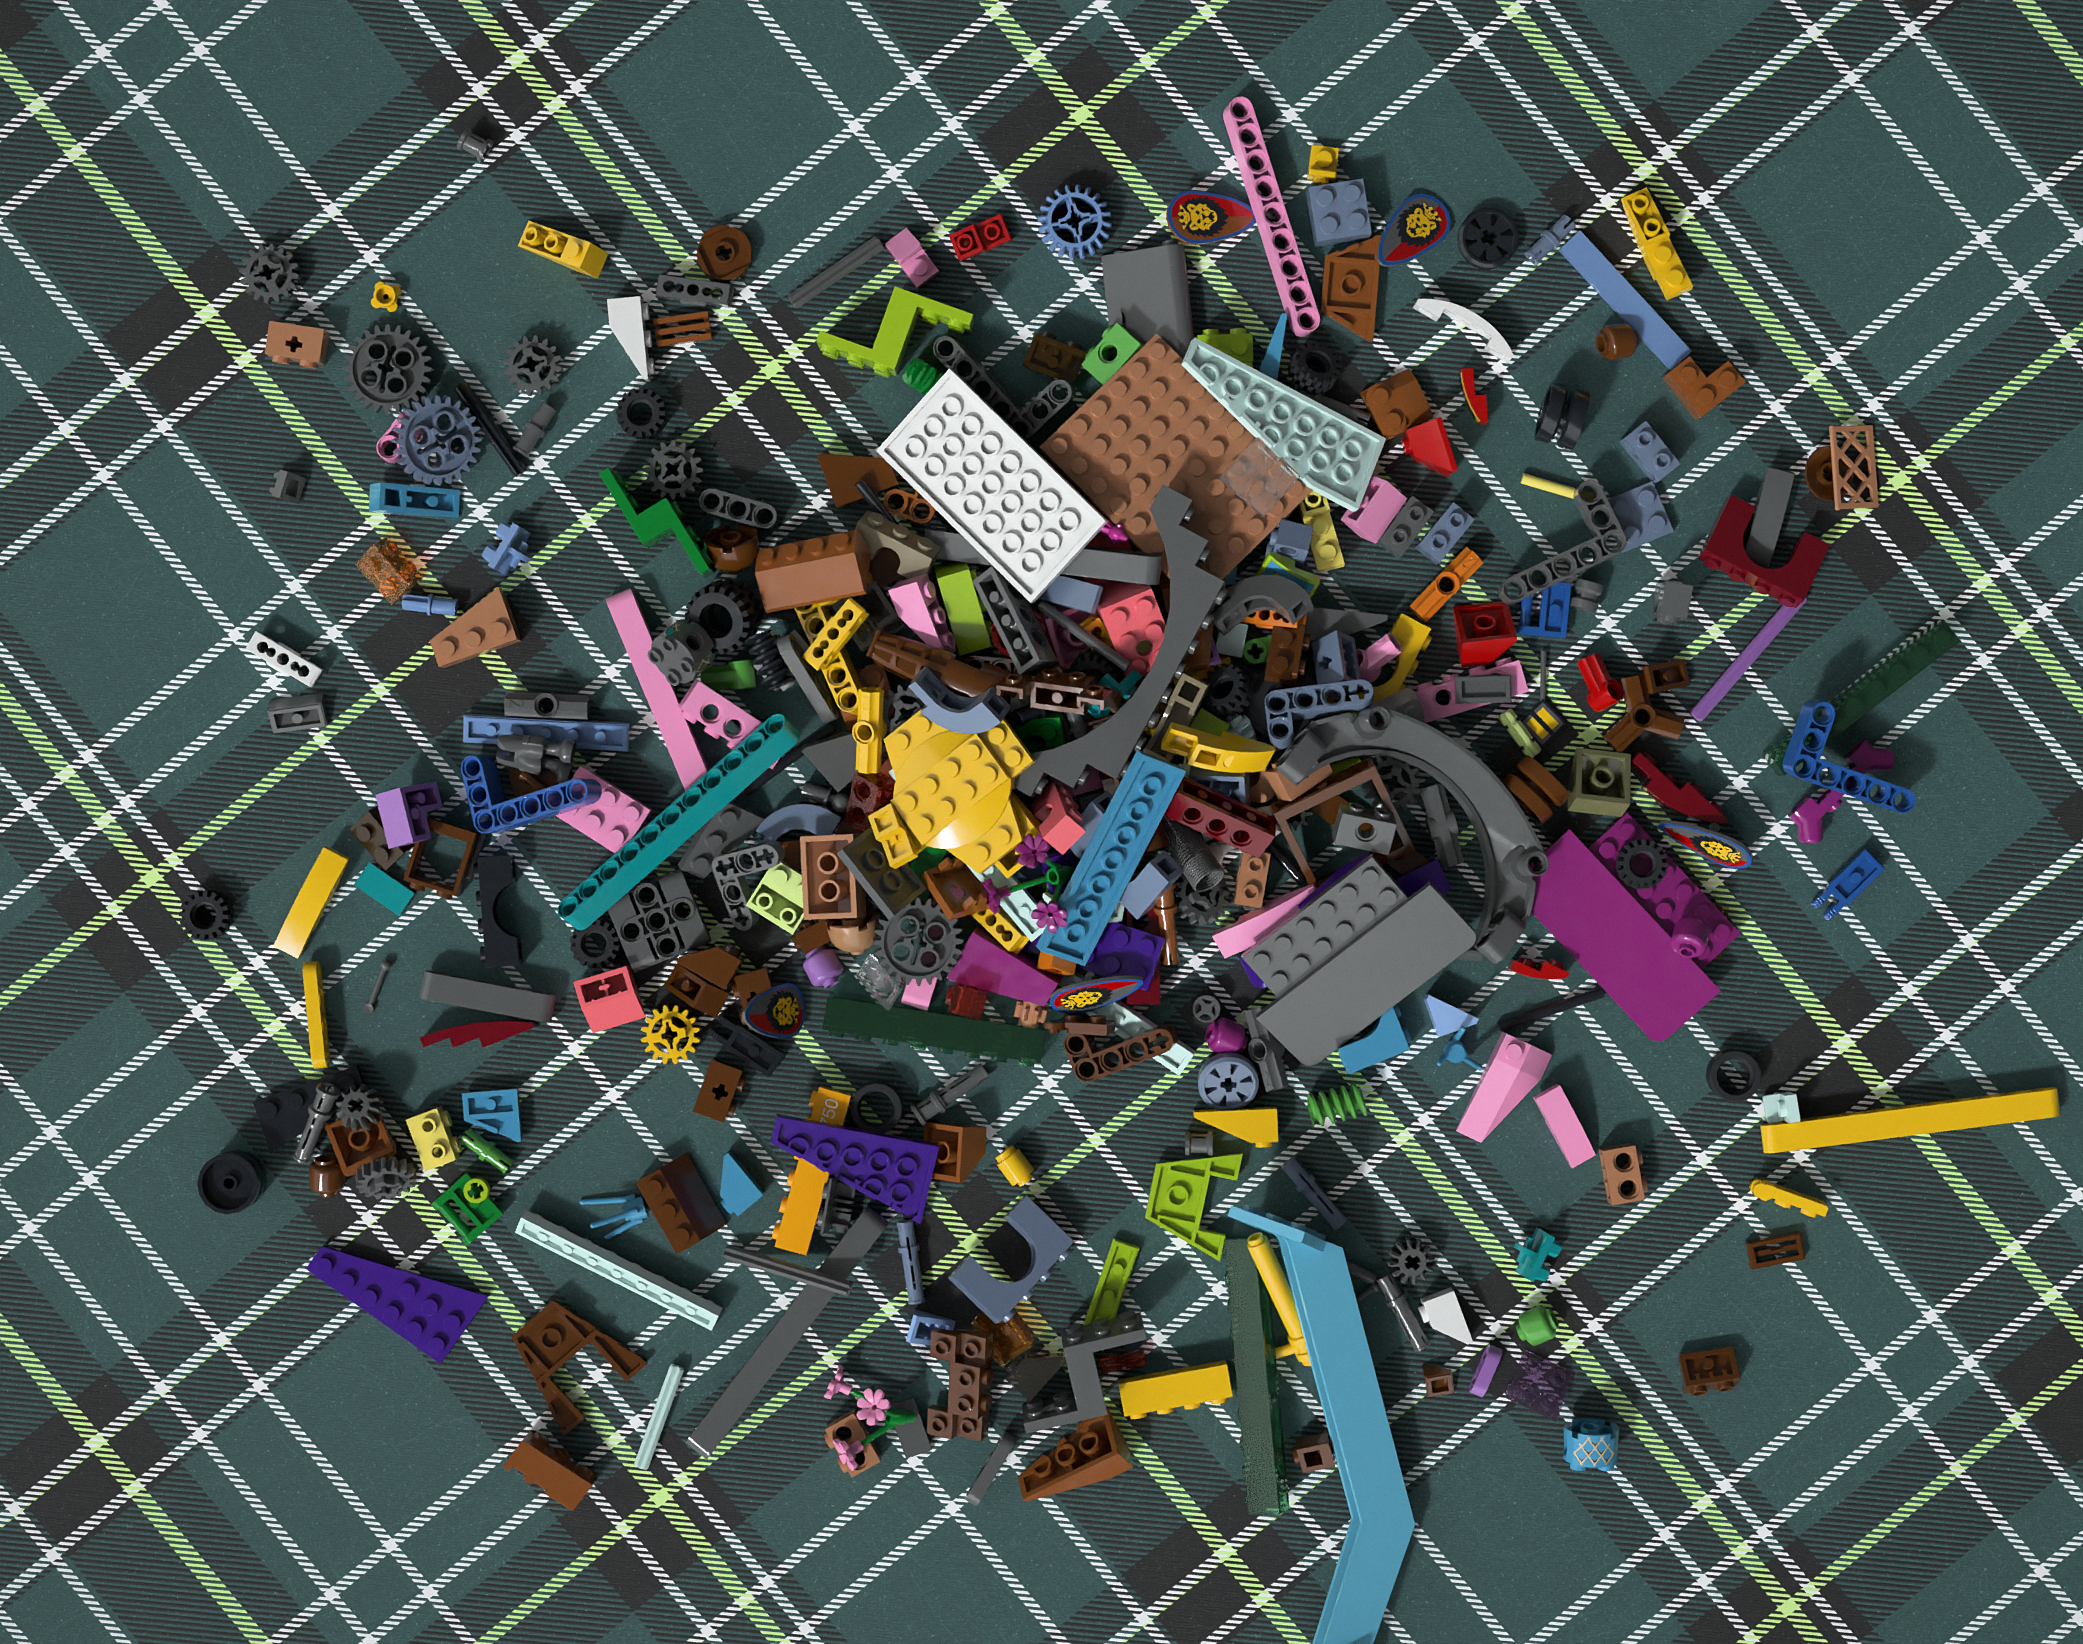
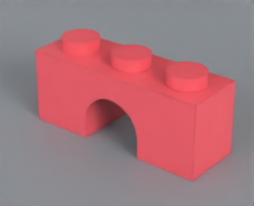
M1053 781L1030 805L1034 815L1043 822L1039 826L1043 839L1063 855L1086 832V829L1082 822L1084 818L1078 812L1080 807L1073 799L1075 797L1073 792L1065 785L1060 787Z

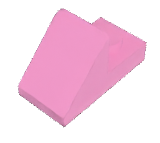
M907 228L884 244L917 289L939 273V270L922 249L920 242Z

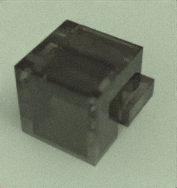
M875 580L867 585V594L851 597L869 613V616L852 635L862 653L869 649L876 630L892 634L904 626ZM850 597L840 599L832 605L836 613ZM853 611L849 614V620L847 621L853 619Z

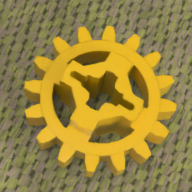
M664 1005L663 1013L657 1008L653 1010L655 1018L647 1016L645 1020L649 1023V1026L641 1027V1031L647 1033V1036L643 1037L641 1042H648L649 1044L645 1052L653 1050L655 1053L652 1059L656 1060L661 1056L663 1057V1064H667L669 1058H672L674 1064H678L679 1056L685 1061L689 1059L687 1051L695 1053L697 1049L693 1046V1043L701 1041L699 1037L695 1036V1033L700 1031L701 1027L693 1026L697 1018L689 1019L687 1017L689 1014L688 1009L682 1013L679 1012V1005H675L673 1011H670L668 1005ZM673 1016L681 1019L686 1026L681 1027L678 1025ZM662 1018L663 1026L658 1032L653 1033L656 1023ZM668 1027H671L672 1031H677L678 1036L673 1038V1042H671L669 1037L665 1038L664 1033L669 1030ZM689 1036L686 1046L680 1051V1041L682 1038ZM660 1042L665 1045L668 1052L661 1050L656 1043Z

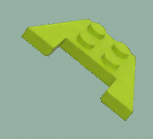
M1237 1153L1156 1163L1145 1218L1220 1261L1226 1234L1199 1228L1210 1175L1237 1181L1243 1154Z

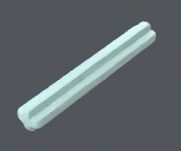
M671 1364L634 1462V1465L640 1469L647 1470L651 1463L684 1372V1368L679 1365Z

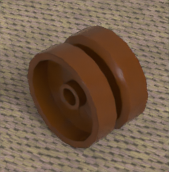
M1525 755L1516 764L1517 770L1523 779L1514 773H1508L1501 782L1525 813L1529 814L1539 823L1544 824L1553 815L1550 805L1544 799L1555 806H1561L1570 795L1549 771L1532 757Z

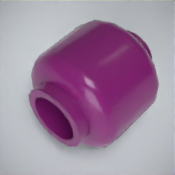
M1688 916L1678 920L1674 927L1671 946L1684 958L1698 957L1704 954L1707 949L1710 929L1699 917Z
M1222 1017L1209 1024L1205 1034V1041L1208 1042L1209 1049L1216 1053H1238L1239 1051H1244L1248 1037L1245 1036V1028L1242 1024Z

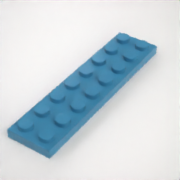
M1136 751L1058 902L1059 908L1067 910L1066 927L1058 925L1057 932L1050 933L1048 925H1046L1036 945L1040 951L1083 966L1086 965L1186 773L1185 769L1142 751Z

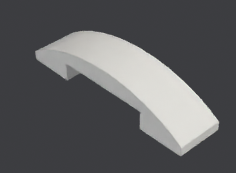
M1418 299L1413 306V309L1434 321H1437L1441 314L1444 313L1488 339L1489 341L1483 350L1506 363L1512 359L1514 354L1501 334L1485 319L1467 308L1437 299Z

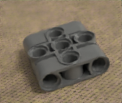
M681 869L633 887L608 909L628 961L635 973L712 942L688 879ZM658 881H659V883H660V885H661V888H662V891H663V893H664V895H665V898H666V900H667V903H666V901H665V899H664V896H663V894H662V892H661V889H660V887H659V885H658V883H657ZM645 887H650L655 893V897L650 903L643 901L641 898V891ZM681 902H686L691 908V912L686 918L679 916L677 913V906ZM656 912L663 914L665 917V924L661 928L653 926L651 921L653 914ZM630 923H635L639 927L640 932L636 938H630L626 934V927ZM676 926L678 927V930H679V932H680V935H681V937H682V940H683V942H684V944H685V946H686L685 949H684V946H683V944H682V941H681V938H680V936H679V933H678V931H677ZM671 938L675 942L676 947L673 953H666L662 949L664 939Z

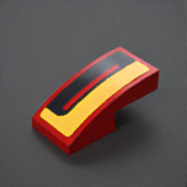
M1473 368L1461 369L1459 371V380L1465 403L1479 426L1488 423L1486 395H1475Z

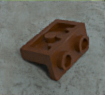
M1300 624L1299 629L1273 626L1265 681L1298 685L1299 676H1304L1306 670V660L1302 659L1303 651H1309L1311 634H1306V625Z
M1733 1346L1678 1355L1683 1380V1394L1691 1393V1396H1700L1706 1394L1708 1390L1718 1389L1719 1392H1727L1733 1390L1734 1386H1737L1739 1383L1740 1374Z

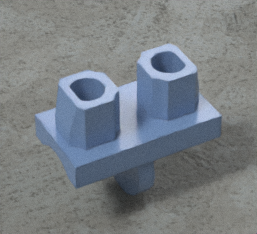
M501 522L496 530V535L503 539L498 548L491 544L486 546L482 557L489 562V567L506 576L511 567H517L520 560L526 563L530 561V558L525 556L524 553L529 547L526 541L531 533L514 523L510 525Z

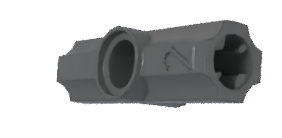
M506 692L504 699L505 716L588 720L590 696ZM546 698H550L554 702V708L550 713L545 714L541 710V702Z
M1440 783L1419 789L1427 816L1425 817L1427 831L1431 841L1434 842L1441 868L1464 863L1457 834H1459L1457 822L1453 811H1450L1444 785Z
M1262 1006L1245 1011L1244 1016L1251 1037V1042L1248 1046L1249 1056L1259 1065L1266 1092H1271L1288 1087L1289 1083L1281 1058L1285 1051L1284 1045L1256 1019V1014L1266 1007Z

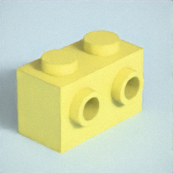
M442 1106L406 1119L425 1171L460 1158L459 1152H462L461 1144L457 1136L453 1137L450 1126H452L451 1117L447 1110L443 1111Z

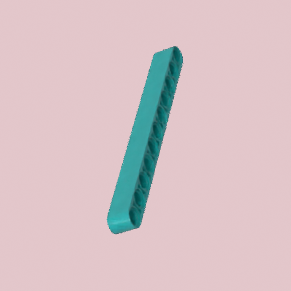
M777 713L769 717L566 896L558 906V915L577 930H584L789 751L800 738L799 729L782 714Z

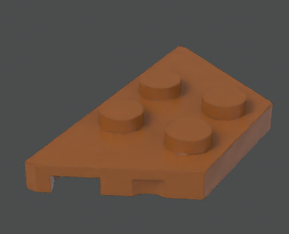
M1376 235L1371 239L1353 244L1346 249L1333 252L1324 257L1320 313L1368 342H1373L1380 269V264L1377 261V249L1382 235Z

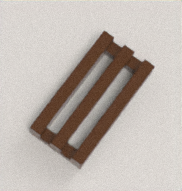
M1799 1231L1745 1241L1751 1270L1806 1259ZM1793 1239L1796 1240V1243L1756 1251L1753 1248ZM1794 1249L1798 1250V1254L1757 1262L1755 1257Z

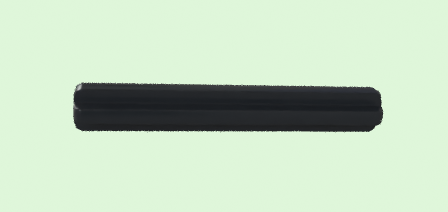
M465 381L457 385L454 391L465 407L469 408L470 414L476 417L475 421L515 477L522 475L527 470L526 466L471 387Z

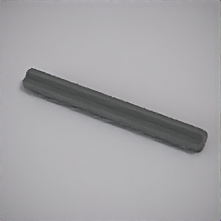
M727 1245L725 1248L724 1258L841 1295L849 1296L853 1286L851 1281L733 1245Z

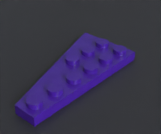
M776 1114L771 1135L772 1144L799 1159L802 1158L821 1171L830 1173L845 1184L873 1199L887 1204L891 1209L899 1213L901 1212L912 1218L913 1221L921 1224L939 1150L938 1143Z
M325 1245L321 1246L306 1270L440 1364L490 1296L458 1285L454 1286L444 1283L438 1279L405 1269L391 1267L375 1260L371 1261L358 1257L355 1254Z

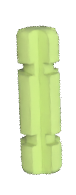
M1512 709L1504 711L1499 716V720L1504 726H1508L1507 731L1517 745L1524 748L1522 750L1523 753L1533 758L1541 751V748L1536 741L1532 742L1531 739L1533 737L1522 722L1516 720L1517 715Z

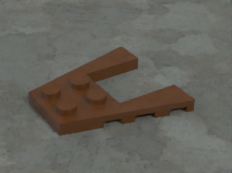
M556 1299L549 1302L512 1335L514 1343L527 1368L529 1367L539 1391L542 1392L563 1436L579 1424L586 1415L551 1378V1375L589 1342L593 1344L626 1382L647 1365L648 1362Z

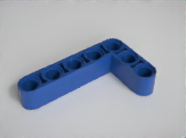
M1810 699L1805 702L1783 759L1784 771L1796 778L1899 813H1907L1912 810L1916 801L1912 791L1820 759L1835 719V709L1830 703L1818 699ZM1821 706L1822 714L1816 719L1814 715L1815 710ZM1812 733V741L1809 745H1806L1805 737L1807 734ZM1802 759L1803 767L1801 770L1796 771V763ZM1827 767L1828 775L1824 780H1821V771ZM1852 776V785L1846 788L1845 782L1848 777ZM1877 785V792L1871 797L1870 790L1872 786ZM1901 793V802L1895 805V798Z
M467 756L461 764V773L474 826L480 833H503L593 804L600 799L602 794L600 783L596 780L573 779L505 801L497 764L492 757ZM583 787L585 788V795H584V796H583V792H582ZM560 794H561V796H562V801H561V803H560V801H559ZM537 802H538V804H539L538 811H537V808H536Z

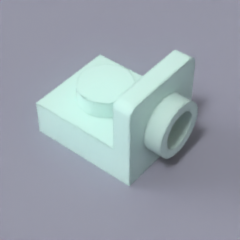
M1783 1092L1762 1097L1766 1122H1800L1797 1095L1795 1093Z

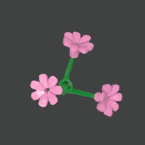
M839 1364L836 1376L829 1383L824 1397L831 1400L832 1396L838 1393V1391L846 1395L850 1393L859 1398L857 1406L862 1408V1410L857 1412L859 1420L867 1419V1424L870 1426L876 1425L878 1420H885L883 1427L863 1440H857L851 1445H848L845 1441H840L838 1438L833 1440L837 1451L842 1454L839 1456L843 1464L847 1463L848 1467L854 1471L858 1466L855 1462L856 1454L864 1449L863 1446L886 1431L895 1428L897 1425H904L905 1422H914L915 1413L914 1411H906L904 1408L892 1407L890 1401L884 1399L885 1393L881 1389L876 1390L875 1393L869 1388L864 1393L853 1389V1385L843 1381L844 1367Z

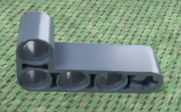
M1358 679L1271 691L1265 698L1267 727L1271 744L1276 748L1284 749L1294 740L1292 721L1333 716L1348 712L1357 713L1363 709L1371 708L1374 703L1372 685L1366 680ZM1359 692H1363L1364 699H1359ZM1346 693H1349L1350 701L1346 702ZM1330 695H1337L1341 698L1340 701L1334 704L1326 701ZM1304 698L1313 701L1308 707H1302L1298 704ZM1275 702H1282L1285 706L1282 710L1275 711L1271 709V705ZM1279 728H1284L1288 731L1284 737H1277L1274 735V732Z

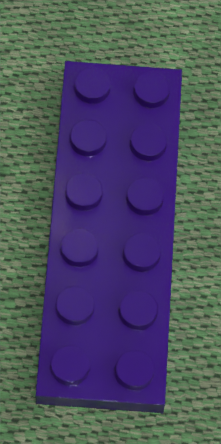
M1030 894L1037 903L1040 900H1044L1041 897ZM1117 922L1107 923L1086 965L1083 966L1076 963V968L1093 972L1103 977L1141 976L1143 984L1139 989L1149 991L1166 939ZM1004 930L1005 934L1010 935L1011 940L1013 937L1012 932ZM1041 935L1032 942L1029 940L1022 949L1040 955V950L1036 945Z

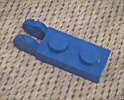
M1863 849L1825 886L1826 889L1820 892L1811 904L1817 908L1832 894L1838 901L1823 914V917L1829 920L1843 907H1847L1885 868L1867 849Z

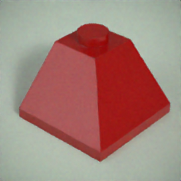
M1441 417L1408 429L1403 433L1405 438L1401 439L1405 454L1410 453L1412 460L1445 477L1453 475L1458 470Z
M1503 601L1453 607L1457 651L1462 668L1489 665L1517 642L1509 605Z

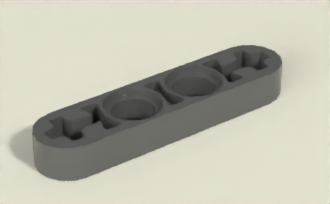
M793 634L778 638L777 646L782 658L820 719L824 723L838 719L839 711L834 699L814 667L802 658L805 652Z

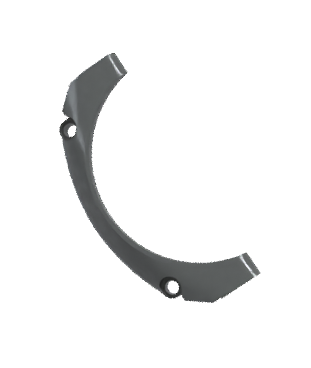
M1378 706L1363 709L1355 719L1348 712L1311 721L1295 737L1275 764V768L1295 786L1310 774L1334 761L1352 756L1376 755L1401 760L1420 768L1444 785L1456 798L1475 830L1485 870L1484 904L1475 933L1476 941L1473 946L1493 964L1500 962L1525 930L1526 925L1523 922L1531 914L1535 896L1536 882L1532 879L1533 876L1543 875L1549 868L1548 857L1534 829L1508 789L1478 757L1460 743L1428 724L1402 713ZM1372 714H1374L1377 719V723L1375 726H1373V724L1371 723ZM1531 858L1534 862V867L1532 870L1529 866V861Z

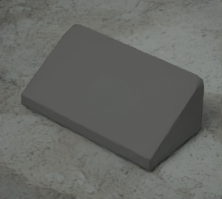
M323 693L269 701L267 712L273 734L328 726Z

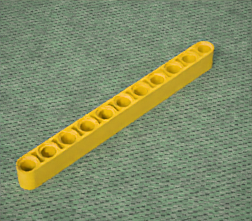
M2056 1087L1804 1118L1800 1119V1122L1794 1123L1785 1121L1761 1124L1760 1128L1763 1152L1778 1153L2061 1116L2058 1089Z

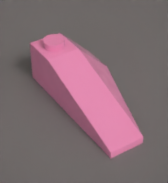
M1501 1032L1456 1131L1478 1142H1482L1541 1080L1552 1055L1507 1033Z

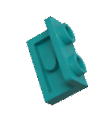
M1133 669L1119 684L1109 674H1106L1097 685L1109 686L1112 690L1121 691L1122 707L1126 703L1123 698L1128 701L1138 689L1135 684L1142 676ZM1092 705L1088 712L1098 719L1107 716L1111 710L1107 707L1103 711L1100 710V705Z

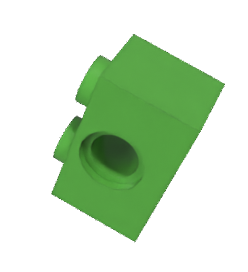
M1119 323L1110 325L1104 331L1101 342L1086 352L1085 360L1081 364L1102 385L1145 345L1125 326ZM1116 347L1117 356L1114 360L1109 361L1107 358L1108 351Z

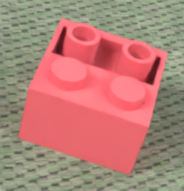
M631 965L573 982L581 1009L593 1033L646 1017Z

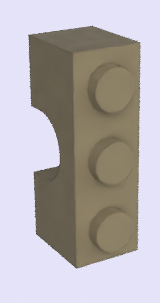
M869 510L861 517L855 528L871 547V560L874 559L883 547L893 549L900 558V566L897 573L908 579L924 574L929 576L941 549L932 540L920 537L910 532L905 526L897 525L885 519L881 514Z

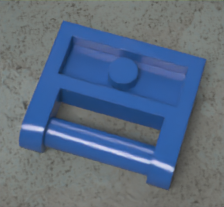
M1532 580L1535 585L1540 586L1544 583L1542 580ZM1560 582L1541 591L1538 627L1530 626L1533 596L1522 600L1519 625H1516V634L1565 639L1571 583Z

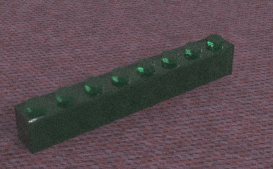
M1945 620L1932 623L1829 702L1835 709V719L1825 744L1960 642ZM1822 708L1814 714L1816 719L1821 716ZM1794 729L1761 754L1777 776L1787 774L1783 769L1782 763ZM1812 733L1807 734L1805 737L1806 745L1811 743ZM1798 760L1795 767L1801 764L1803 760Z
M830 995L827 997L822 1030H828L829 1036L844 1038V1034L848 1033L854 1034L855 1040L871 1042L872 1037L883 1039L882 1044L898 1046L900 1041L910 1043L909 1048L926 1050V1046L937 1047L936 1052L953 1054V1050L964 1051L965 1057L980 1059V1055L984 1054L990 1055L992 1061L1007 1063L1008 1058L1019 1060L1018 1065L1034 1067L1035 1062L1041 1063L1046 1032L1044 1028H1028L1018 1024Z

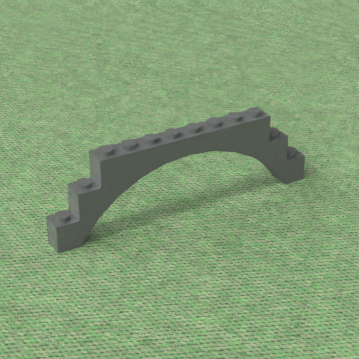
M1162 485L1150 507L1165 545L1170 572V610L1164 639L1151 670L1132 698L1108 721L1082 738L1055 749L1031 753L1036 762L1015 778L1014 788L1035 798L1036 794L1041 795L1046 788L1048 780L1045 778L1049 774L1077 789L1079 785L1084 786L1091 774L1088 770L1090 765L1120 781L1127 771L1135 751L1143 749L1147 738L1144 737L1149 727L1153 729L1160 717V713L1157 712L1162 702L1167 704L1174 691L1171 685L1175 678L1180 679L1182 673L1185 672L1187 664L1184 662L1188 654H1194L1201 642L1198 639L1200 632L1203 628L1205 630L1208 629L1214 618V615L1211 614L1216 603L1218 605L1222 604L1228 590L1224 589L1227 585L1225 581L1199 568L1200 563L1204 565L1212 552L1209 549L1211 543L1183 527L1184 523H1190L1196 512V509L1193 508L1195 505L1193 500Z

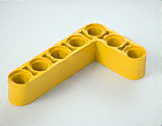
M870 572L868 575L867 590L871 587L873 581L872 574ZM850 597L813 604L807 610L805 606L795 608L810 645L817 638V624L823 621L825 626L832 617L829 610L846 602ZM838 630L834 633V639L839 636ZM844 645L822 672L838 707L844 712L858 715V692L863 686ZM823 649L819 651V658L824 654ZM845 670L846 677L843 682L839 683L837 680L840 671ZM855 694L857 702L855 706L850 708L848 700Z

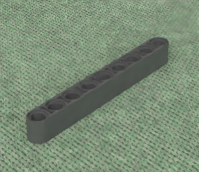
M925 528L924 537L941 547L937 559L992 565L956 529ZM1086 545L1061 574L1158 585L1160 584L1162 555Z

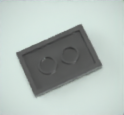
M872 827L868 828L837 853L888 920L927 889L907 863L897 869L890 867L883 845L876 840Z

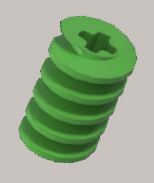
M1351 1083L1349 1092L1344 1086H1340L1339 1095H1337L1333 1088L1329 1089L1328 1097H1326L1323 1091H1319L1317 1100L1312 1093L1307 1095V1107L1313 1128L1315 1120H1318L1321 1126H1324L1325 1117H1328L1332 1124H1334L1338 1114L1343 1121H1346L1347 1112H1350L1355 1119L1359 1109L1364 1116H1367L1362 1091L1358 1089L1355 1083Z

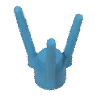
M1462 1026L1453 1035V1039L1444 1045L1443 1054L1439 1056L1437 1061L1438 1066H1441L1448 1059L1454 1063L1464 1061L1479 1071L1483 1070L1482 1065L1466 1055V1047L1460 1042L1466 1027Z
M635 1194L623 1197L582 1199L579 1202L581 1205L626 1203L621 1206L622 1213L590 1224L591 1228H596L623 1218L629 1221L605 1235V1240L617 1236L634 1225L643 1223L642 1219L648 1218L643 1197L636 1198Z

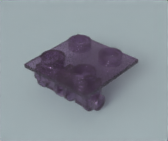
M1524 1349L1511 1385L1508 1384L1504 1394L1507 1395L1506 1399L1556 1422L1574 1372Z

